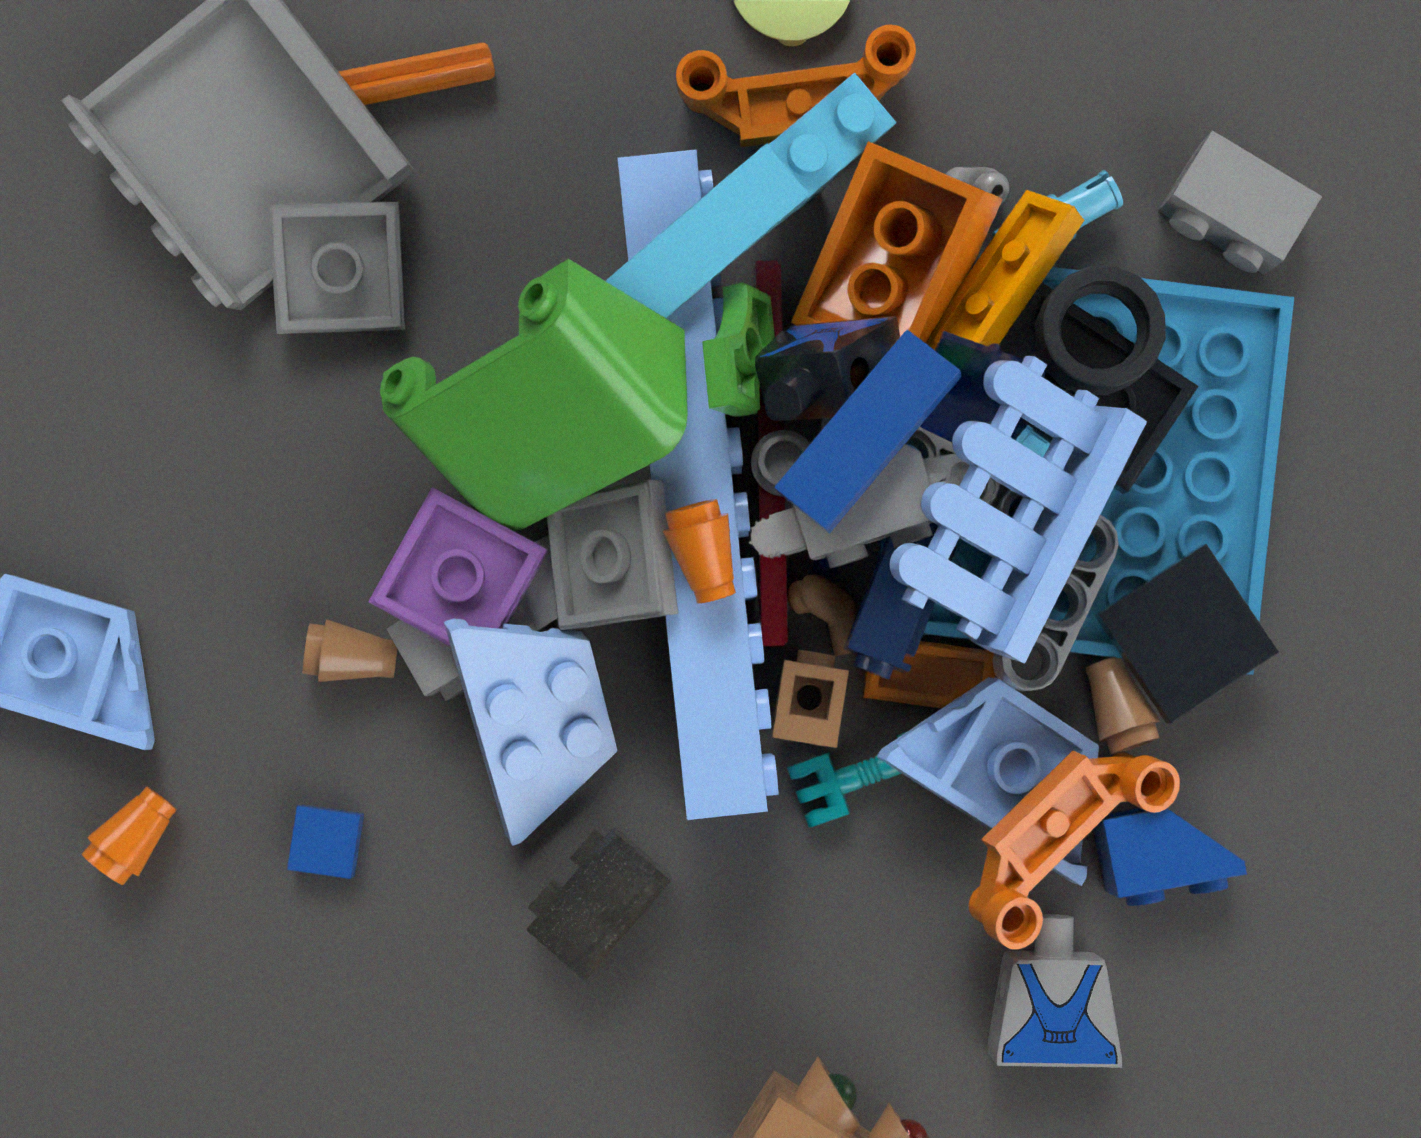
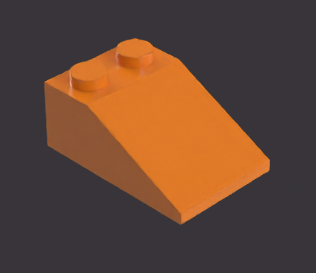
M868 141L791 323L803 325L896 316L900 337L908 329L926 343L974 264L1003 199Z

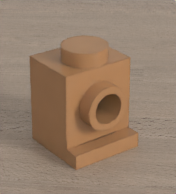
M798 650L796 662L787 660L782 662L771 737L837 748L849 671L834 668L836 656ZM805 685L815 686L821 695L819 705L812 710L803 709L797 701V693Z

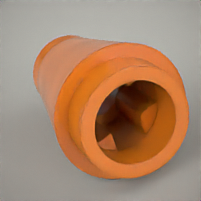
M705 500L666 512L665 517L668 529L664 530L663 534L691 591L694 592L696 602L698 604L711 602L735 594L728 513L721 514L718 500Z
M146 786L139 796H135L87 837L91 843L84 850L82 856L107 877L120 885H124L132 874L140 875L169 824V819L176 812L177 808Z

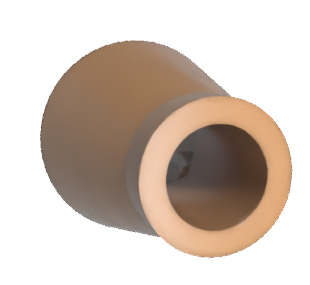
M326 619L325 625L309 623L302 674L318 676V682L372 677L394 678L397 647L391 639H385Z
M1108 658L1085 668L1090 681L1099 742L1106 741L1111 755L1138 748L1160 738L1155 726L1160 719L1126 669L1122 658Z

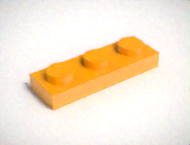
M1026 190L963 280L926 344L960 369L961 373L976 379L1085 221L1077 209L1070 204Z

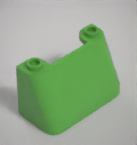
M570 259L560 263L542 276L534 278L525 286L518 303L520 312L518 336L437 384L435 369L429 362L419 357L412 356L404 359L383 372L380 395L382 397L383 411L388 418L477 512L514 532L522 530L665 457L674 450L686 429L688 411L684 329Z

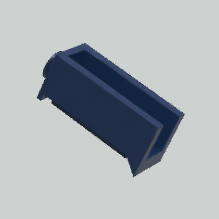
M931 523L929 525L934 536L938 525ZM933 536L913 542V544L928 548ZM891 537L886 538L843 648L846 651L857 654L853 666L888 680L893 669L902 673L910 671L911 665L904 663L903 659L905 656L909 658L915 656L935 602L928 599L924 608L921 609L902 600L907 586L898 582L890 571L891 556L898 548H894ZM957 546L954 547L948 558L949 561H952Z

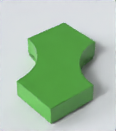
M743 282L722 287L723 314L720 329L714 339L702 341L709 409L734 417L755 414L757 410H760V383L755 368V356L775 338L771 297L767 293Z

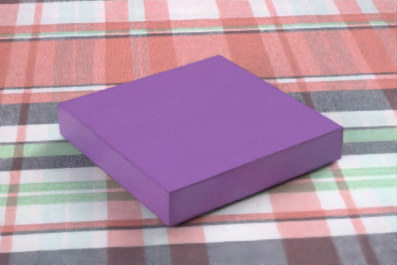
M432 487L368 602L450 646L444 622L447 620L463 619L469 626L498 629L503 628V623L509 624L545 559L548 550Z

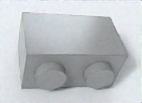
M1212 130L1195 149L1158 211L1171 218L1169 220L1170 225L1180 234L1193 240H1202L1204 238L1224 250V258L1238 269L1249 273L1259 271L1265 275L1284 261L1322 196Z

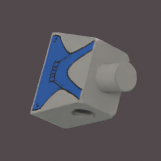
M1042 914V927L1039 935L1034 940V951H1005L1003 954L987 1042V1054L997 1066L1122 1068V1054L1105 960L1093 952L1074 951L1073 916Z

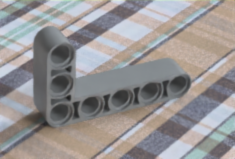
M822 418L818 434L832 418ZM921 427L906 442V444L917 448L923 459L955 454L952 442ZM989 478L986 484V491L982 492L979 499L1009 516L1008 512L1011 503L1014 500H1022L1023 497L994 479ZM1102 515L1099 516L1091 531L1097 546L1094 557L1089 562L1077 559L1062 589L1069 600L1067 614L1059 621L1048 618L1033 646L1038 650L1042 662L1037 675L1030 680L1022 679L1013 670L1010 658L994 653L992 661L996 676L1015 690L1032 691L1045 688L1053 683L1065 663L1118 549L1117 531L1112 523Z

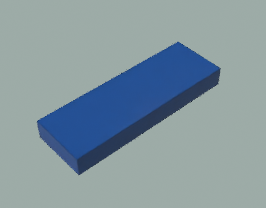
M907 329L774 488L785 499L830 534L962 377L960 369Z

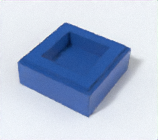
M298 805L287 870L348 879L355 877L364 813Z

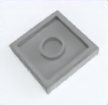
M399 201L268 205L277 334L405 330Z
M644 480L600 489L547 516L559 630H574L678 614L671 548L663 534V531L668 529L665 517L667 511L663 480Z

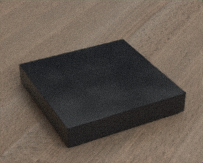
M1207 544L1200 545L1094 615L1166 723L1175 722L1279 653Z

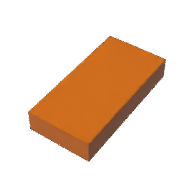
M920 641L915 656L911 658L905 656L903 659L904 663L911 665L909 672L902 673L893 669L888 680L865 671L862 698L943 708L988 677L995 678L992 661L994 653L983 649Z

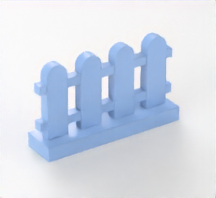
M1025 356L1022 364L1017 361L1000 360L992 363L987 368L983 379L985 392L991 399L1001 404L991 425L985 422L968 421L956 429L952 439V446L956 456L970 465L959 486L951 483L936 482L924 491L921 499L922 512L928 520L938 525L928 548L913 543H905L893 552L890 559V571L893 577L898 582L907 586L902 600L921 609L924 608L928 599L962 617L956 630L971 637L972 642L992 653L1024 664L1147 423L1146 420L1127 408L1096 406L1099 398L1087 390H1077L1074 397L1041 377L1047 364L1035 356ZM1020 417L1053 437L1044 457L1011 438ZM989 478L994 479L1023 497L1013 518L979 499ZM959 538L992 557L982 579L948 560Z

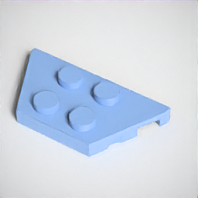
M4 574L0 578V707L138 749L152 750L155 738L135 611L15 575Z
M450 619L444 622V626L503 829L511 845L514 846L524 841L617 752L590 640L582 631L552 628L548 631L539 632L531 629L529 626L504 623L503 628L498 629L469 626L463 619Z
M988 677L883 747L877 758L991 830L1070 752L1076 751L1087 756L1089 759L1098 758L1099 745L1002 680ZM1082 840L1052 869L1068 881L1080 886L1083 885L1087 877L1088 867L1080 863Z

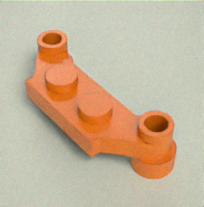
M883 25L869 35L863 57L858 62L736 79L727 76L726 67L716 54L706 50H696L685 55L679 62L676 70V86L680 97L690 110L703 113L738 134L741 147L770 144L853 73H856L879 101L891 87L895 86L909 73L915 58L916 45L913 37L906 29L897 25ZM879 59H890L895 65L885 66L880 63ZM698 83H705L711 88L706 91H696L692 87Z
M1076 751L1070 752L981 839L988 850L980 886L975 889L969 899V912L971 916L983 924L986 933L991 938L1007 948L1022 949L1030 945L1040 933L1043 917L1040 907L1035 901L1028 898V893L1120 802L1128 801L1152 813L1167 809L1175 801L1180 788V779L1176 769L1171 764L1149 755L1136 757L1120 752L1112 757L1089 759L1087 756Z

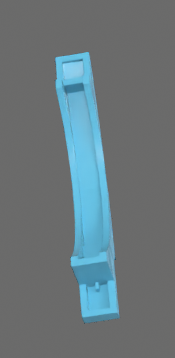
M853 73L769 145L766 143L610 276L606 282L661 316L668 318L751 246L797 210L816 198L844 168L864 152L868 141L875 143L897 122L856 73Z

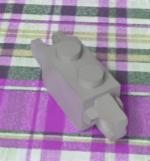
M905 444L830 534L794 506L793 508L769 515L767 520L762 518L760 522L755 521L756 525L750 528L752 533L749 544H753L759 555L770 556L772 559L774 556L780 558L781 554L790 555L807 549L810 559L818 560L827 557L829 567L833 568L867 557L868 553L865 544L891 537L893 546L896 548L905 543H913L933 536L929 525L933 522L928 520L922 512L921 499L924 491L936 482L951 483L959 486L970 465L959 459L956 454L922 459L920 451Z

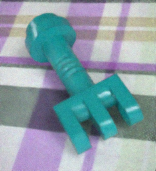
M905 731V732H903V733H900V734H897L896 737H897V738L900 737L901 735H903V734L906 733L907 731ZM829 752L786 767L791 780L806 777L812 772H815L818 783L795 791L799 804L822 796L825 798L826 807L813 809L804 815L808 828L850 814L851 811L844 794L861 789L863 785L874 784L875 780L880 782L881 778L886 780L902 774L878 759L877 756L869 758V760H863V763L858 762L857 765L851 764L835 770Z

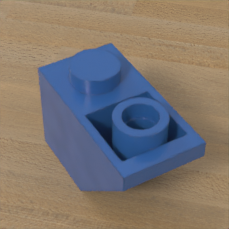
M1139 807L1110 812L1093 829L1105 892L1117 898L1125 897L1128 906H1139L1165 900L1164 890L1188 885L1191 894L1224 890L1229 887L1227 878L1247 874L1244 860L1168 808L1156 813L1148 812Z

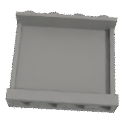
M206 0L84 99L79 100L71 95H67L61 100L75 117V119L68 123L71 131L94 155L100 150L116 169L109 175L114 185L133 205L136 206L142 201L157 220L150 226L154 235L174 256L179 255L181 252L197 270V273L191 277L193 283L201 294L215 307L223 303L226 308L242 310L273 285L268 205L378 202L416 172L283 0Z

